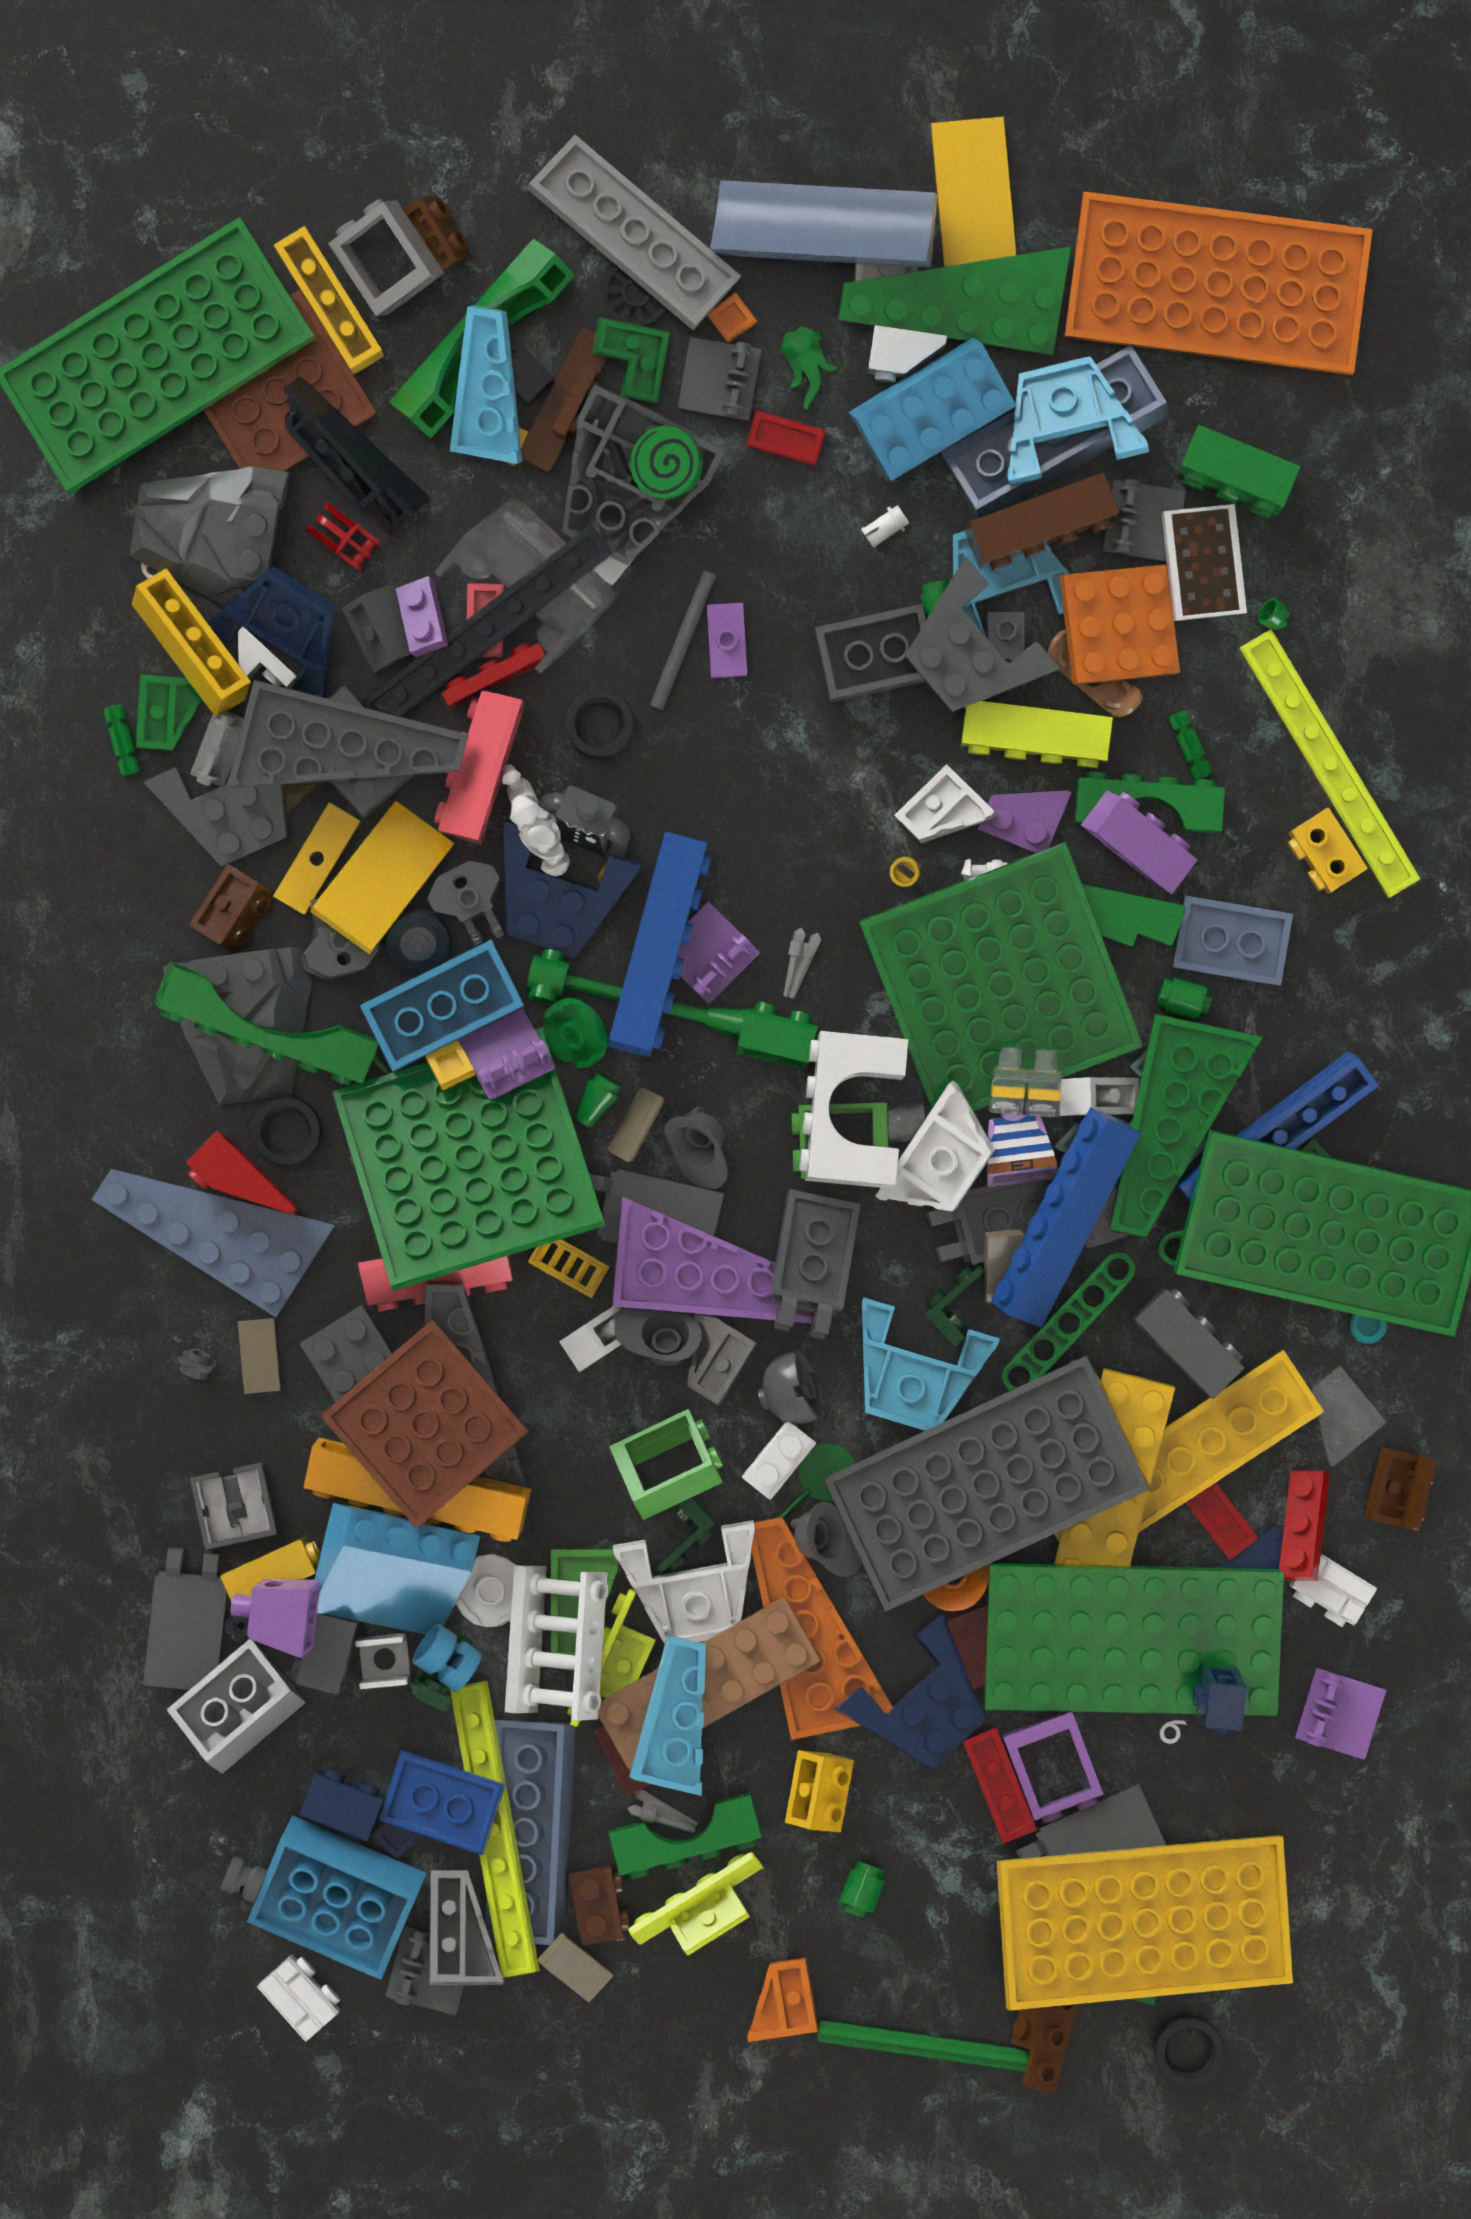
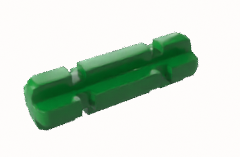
M121 705L109 706L104 709L106 723L110 724L108 731L115 756L119 757L120 760L117 762L120 774L122 776L134 775L140 771L137 758L133 756L135 749L128 724L124 723L126 719L124 708Z
M1182 710L1172 714L1169 717V723L1173 731H1177L1176 739L1186 762H1190L1192 766L1189 769L1194 780L1209 777L1213 770L1209 761H1205L1203 757L1206 754L1195 729L1190 727L1192 722L1188 712Z

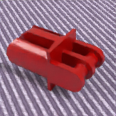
M327 502L323 508L335 519L349 528L348 532L345 533L321 514L315 520L341 540L339 544H335L311 525L305 531L360 572L362 569L360 567L361 563L365 558L370 559L372 556L370 554L371 550L375 545L379 547L381 542L358 523L353 522ZM358 533L367 538L361 546L353 541ZM349 545L357 550L351 559L344 554Z

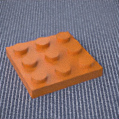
M1166 565L1059 576L1073 685L1176 675L1180 673Z

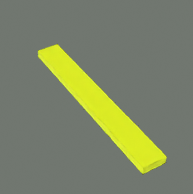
M1272 629L1240 647V652L1387 898L1419 881V875Z
M488 1680L465 1684L456 1692L450 1689L464 1770L506 1784ZM505 1785L485 1853L483 1855L479 1854L498 1962L503 1978L540 1971L508 1791Z

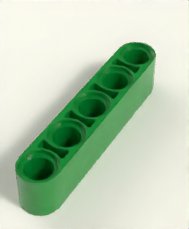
M1112 1253L1106 1256L1050 1316L1042 1328H1039L1005 1365L1001 1378L1008 1390L1012 1391L1018 1388L1012 1386L1009 1382L1008 1376L1011 1369L1017 1366L1024 1367L1029 1375L1027 1383L1042 1377L1122 1291L1135 1273L1134 1262L1129 1256L1123 1253ZM1117 1258L1122 1259L1128 1268L1125 1277L1119 1280L1113 1279L1108 1274L1109 1263ZM1092 1285L1099 1287L1103 1294L1101 1303L1094 1307L1088 1306L1083 1300L1084 1290ZM1071 1312L1078 1319V1327L1072 1333L1067 1334L1059 1329L1058 1320L1062 1314ZM1042 1339L1050 1341L1053 1345V1354L1047 1360L1037 1359L1033 1352L1035 1343Z

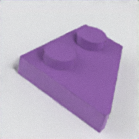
M1062 790L991 795L988 805L995 811L996 816L991 820L980 823L977 830L1033 854L1049 848L1072 792Z

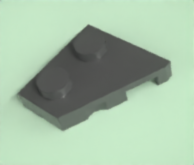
M694 1313V1318L702 1330V1341L697 1351L691 1355V1367L689 1368L687 1386L720 1406L755 1351L758 1343L713 1315Z

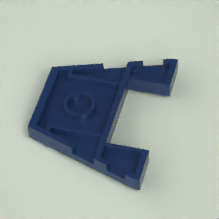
M273 566L207 623L226 649L230 647L242 625L295 658L304 666L291 690L325 698L335 605Z
M507 819L503 826L506 935L547 949L557 950L575 958L639 872L642 864L610 854L599 889L561 876H551L540 869L528 866L531 851L519 837L521 831L518 830L517 824Z
M942 1614L936 1615L914 1635V1638L934 1660L937 1667L890 1710L884 1713L862 1686L857 1687L834 1708L839 1714L860 1724V1727L889 1742L891 1746L928 1769H934L986 1721Z

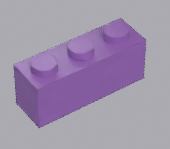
M1106 791L1081 826L1155 887L1172 895L1197 862V859L1188 852L1191 846L1173 833L1170 837L1162 830L1166 825L1150 813H1147L1146 816L1137 810L1140 804L1125 792L1118 796L1110 791Z

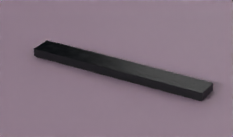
M589 525L447 635V646L419 656L362 700V705L366 709L398 717L405 716L609 559L614 553L593 525Z

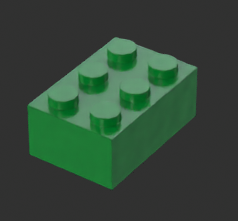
M1198 424L1176 475L1183 477L1182 483L1191 488L1202 490L1203 486L1217 491L1216 497L1225 502L1236 504L1237 500L1251 505L1249 509L1251 512L1265 518H1270L1271 514L1278 516L1284 508L1301 466Z

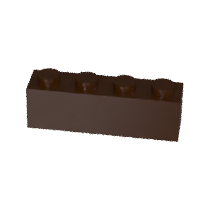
M1104 473L972 520L966 525L964 531L979 569L990 566L991 570L995 571L1012 564L1011 558L1024 554L1026 559L1045 552L1044 546L1056 541L1059 546H1063L1078 540V533L1091 529L1092 534H1096L1113 526L1111 521L1120 512Z

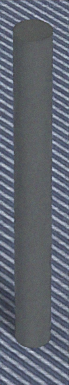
M705 570L702 572L649 706L661 711L664 709L717 575Z

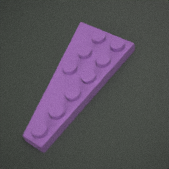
M621 1196L612 1306L775 1320L779 1304L772 1303L773 1298L770 1297L775 1267L774 1262ZM796 1308L794 1322L811 1323L814 1312Z

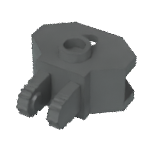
M468 861L436 878L427 898L436 914L458 918L460 923L465 925L475 947L483 944V938L479 930L475 928L472 920L485 914L489 922L488 926L492 934L497 938L504 935L492 911L494 907L491 901L501 882L493 865ZM463 877L467 879V884L464 888L459 889L455 887V882L458 878Z
M318 899L310 900V909ZM312 913L315 930L312 931L314 939L300 956L305 972L326 981L361 972L367 967L379 951L377 944L369 955ZM337 956H342L345 959V965L338 963Z

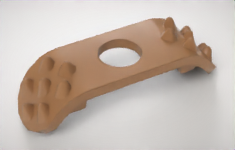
M1065 629L1053 638L1048 648V654L1059 666L1060 670L1058 671L1072 682ZM1125 680L1102 682L1095 687L1087 684L1075 685L1108 714L1119 718L1132 713L1139 706L1143 698L1142 692Z

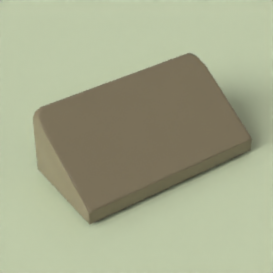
M640 1088L612 1139L608 1151L629 1163L633 1162L665 1102L664 1098L645 1088Z

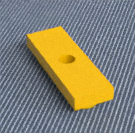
M329 802L273 897L306 915L310 908V900H314L361 821ZM315 853H322L324 856V861L319 866H315L311 862V857Z

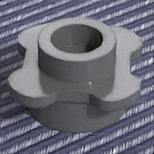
M199 1349L185 1350L182 1352V1356L178 1357V1362L181 1363L179 1370L184 1375L199 1380L207 1379L208 1374L212 1373V1367H216L217 1362L210 1359L211 1356L208 1353Z

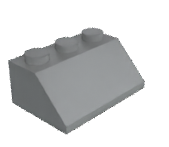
M249 1639L171 1705L167 1711L203 1759L223 1774L306 1702L282 1671L253 1640Z

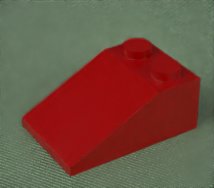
M216 1131L186 1162L192 1168L188 1174L202 1188L205 1187L207 1189L210 1186L213 1189L289 1214H297L301 1210L224 1132Z

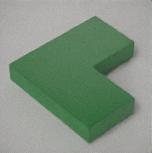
M602 317L598 318L592 355L626 362L620 396L634 401L653 405L658 404L670 332Z

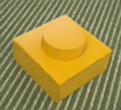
M458 1040L425 1055L426 1061L442 1091L475 1075L474 1068Z

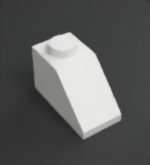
M875 325L868 374L875 375L874 380L879 382L896 383V378H906L945 349L947 336Z
M1090 1077L1058 1079V1089L1061 1092L1060 1101H1058V1116H1086L1090 1107L1108 1115L1134 1114L1139 1090V1078Z
M611 1307L559 1341L579 1372L621 1345L614 1332L615 1320L619 1312L626 1307Z

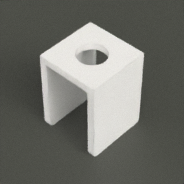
M406 1633L359 1637L355 1641V1646L360 1647L363 1680L359 1683L360 1689L407 1685L410 1682ZM382 1648H388L393 1651L396 1658L393 1667L387 1670L378 1668L374 1662L375 1653Z

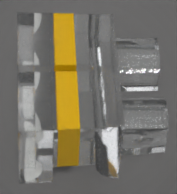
M1001 1047L998 1065H993L992 1085L988 1104L989 1112L1023 1115L1024 1110L1026 1115L1060 1117L1061 1072L1057 1070L1055 1050L1035 1049L1034 1068L1020 1067L1021 1048ZM1027 1083V1094L1025 1097V1084Z

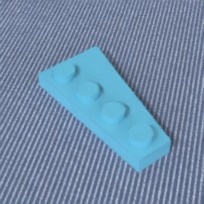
M473 305L468 306L450 451L519 464L522 463L507 312Z
M667 1635L629 1775L630 1778L702 1796L700 1769L703 1763L701 1733L702 1727H704L702 1698L705 1692V1644Z

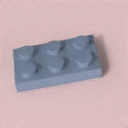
M1184 896L1183 905L1186 911L1178 929L1172 968L1281 986L1293 914Z

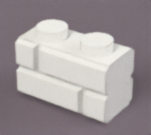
M787 1421L744 1472L742 1478L771 1500L815 1446L816 1442L796 1425Z
M1322 1554L1320 1556L1318 1581H1291L1289 1584L1290 1587L1296 1590L1293 1595L1294 1598L1310 1608L1316 1602L1328 1609L1324 1616L1341 1627L1344 1626L1346 1621L1353 1626L1357 1623L1377 1590L1376 1587Z
M292 1954L264 1978L257 1988L306 2042L339 2013L340 2008L337 2003L340 2001V1998L329 1985L325 1984L321 1987L312 1977L316 1971L304 1957L301 1956L297 1960Z

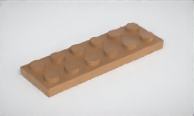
M784 1596L703 1642L706 1645L705 1692L702 1698L704 1727L821 1661ZM659 1668L601 1700V1706L598 1710V1717L629 1770L632 1768Z

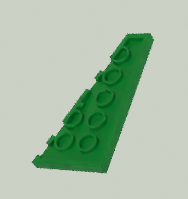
M1071 247L843 283L837 320L945 335L949 339L967 341L974 337L985 345L1052 356Z
M1154 1015L1131 1126L1139 1131L1141 1135L1121 1172L1109 1230L1142 1237L1147 1236L1263 1037L1167 1016Z

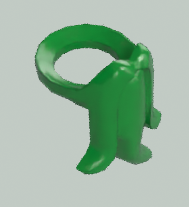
M801 326L796 332H787L785 334L782 346L779 349L787 357L795 375L790 387L795 388L800 385L802 372L808 378L810 387L804 400V408L807 410L821 385L818 365L827 372L837 370L838 366L830 365L825 360L819 343L822 339L821 331L814 332Z

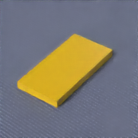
M1004 117L931 123L944 267L1015 256L1016 245Z
M395 801L316 901L310 912L370 955L455 843Z

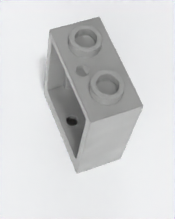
M379 199L363 210L365 216L356 223L354 220H351L336 230L338 236L328 243L375 316L391 314L444 274L398 201L383 202L382 199ZM384 218L416 269L384 293H381L350 246V243Z

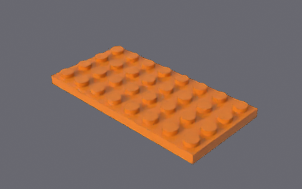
M1083 192L1064 338L1124 346L1132 345V347L1353 375L1373 229Z

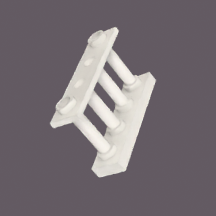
M514 1565L505 1712L534 1713L538 1712V1703L572 1707L571 1720L598 1719V1710L601 1706L600 1680L605 1603L608 1596L607 1572H581L580 1582L546 1578L547 1566ZM545 1593L579 1596L578 1619L544 1615ZM543 1630L577 1633L575 1655L542 1652ZM540 1666L574 1670L573 1692L540 1689Z

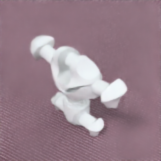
M511 764L505 765L502 768V782L507 784V795L512 805L510 819L517 824L518 830L521 831L519 837L533 854L543 859L542 871L551 876L562 875L566 872L570 859L560 843V830L554 815L538 806V799L529 781L521 778V774Z

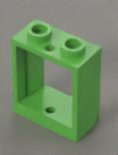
M887 1103L829 1104V1114L872 1113L873 1146L888 1148ZM799 1105V1113H792V1135H799L800 1150H793V1172H801V1179H805L806 1171L799 1170L801 1149H808L809 1135L803 1134L804 1113H811L812 1105Z
M689 1409L609 1446L631 1499L643 1520L723 1483L717 1470L723 1466L714 1446L708 1449L705 1441L711 1439L702 1419L695 1422ZM693 1439L703 1464L646 1490L636 1465Z

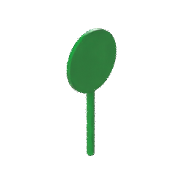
M822 1443L814 1446L799 1464V1480L804 1491L777 1517L782 1516L785 1519L809 1495L820 1501H834L824 1478L855 1464L851 1454L845 1448L833 1443Z

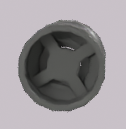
M234 1856L220 1890L229 1894L234 1892L240 1893L243 1900L254 1904L268 1870L260 1866L251 1868L246 1865L245 1860Z

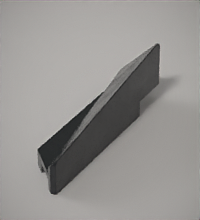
M303 377L296 378L284 388V394L289 396L290 410L286 417V430L359 512L370 504L387 531L392 534L430 500L429 496Z

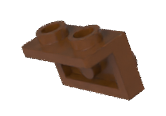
M1381 1447L1364 1518L1419 1531L1421 1522L1426 1515V1502L1430 1486L1435 1479L1436 1460Z

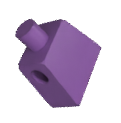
M264 1579L253 1587L251 1596L235 1593L231 1602V1615L249 1618L247 1631L249 1639L302 1658L314 1647L321 1581Z

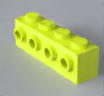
M980 701L965 707L961 746L968 747V753L989 755L990 750L1005 751L1004 757L1009 759L1026 760V754L1041 756L1040 762L1062 764L1063 759L1077 760V767L1098 769L1099 763L1105 764L1108 761L1113 717Z

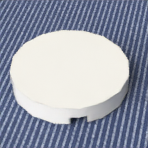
M495 1554L481 1555L475 1558L472 1572L456 1602L457 1607L465 1618L473 1624L485 1627L502 1626L511 1621L515 1563L507 1557Z

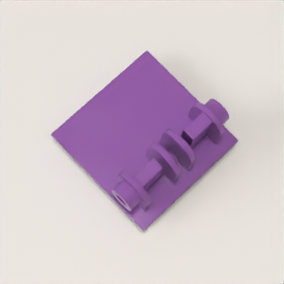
M707 902L688 922L694 924L688 945L681 944L678 957L684 958L680 976L710 1004L760 952L714 906Z
M523 1008L458 1040L489 1100L499 1097L555 1069L544 1041L539 1039Z
M1316 1668L1295 1738L1315 1746H1322L1365 1760L1386 1689Z

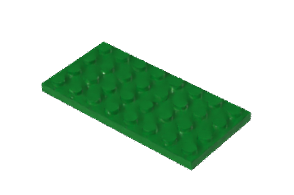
M239 217L1 367L0 384L61 484L70 495L314 341L316 337Z
M1209 1130L1173 1272L1182 1276L1455 1337L1471 1276V1190Z
M990 1563L984 1708L985 1710L1197 1714L1196 1706L1192 1704L1194 1684H1200L1202 1666L1239 1669L1247 1686L1244 1715L1278 1716L1284 1572L1279 1571V1569Z

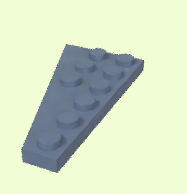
M114 1169L109 1171L91 1199L274 1317H278L336 1226Z

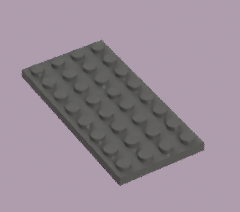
M1089 1355L824 1478L885 1612L1151 1489Z

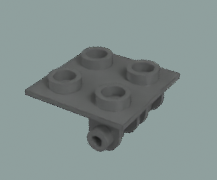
M690 337L677 409L749 421L762 349L753 348L750 344L737 342L735 345Z
M1126 479L1125 481L1114 480L1112 494L1120 514L1111 521L1113 526L1106 529L1103 552L1167 562L1161 512L1182 510L1186 491L1140 484V481Z
M404 1926L385 1997L395 1999L396 2003L409 2006L414 2004L457 2015L464 1985H429L430 1932Z

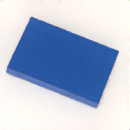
M401 1750L379 1821L483 1855L506 1784Z

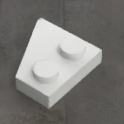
M947 764L895 814L896 819L921 843L983 823L996 816L995 811Z

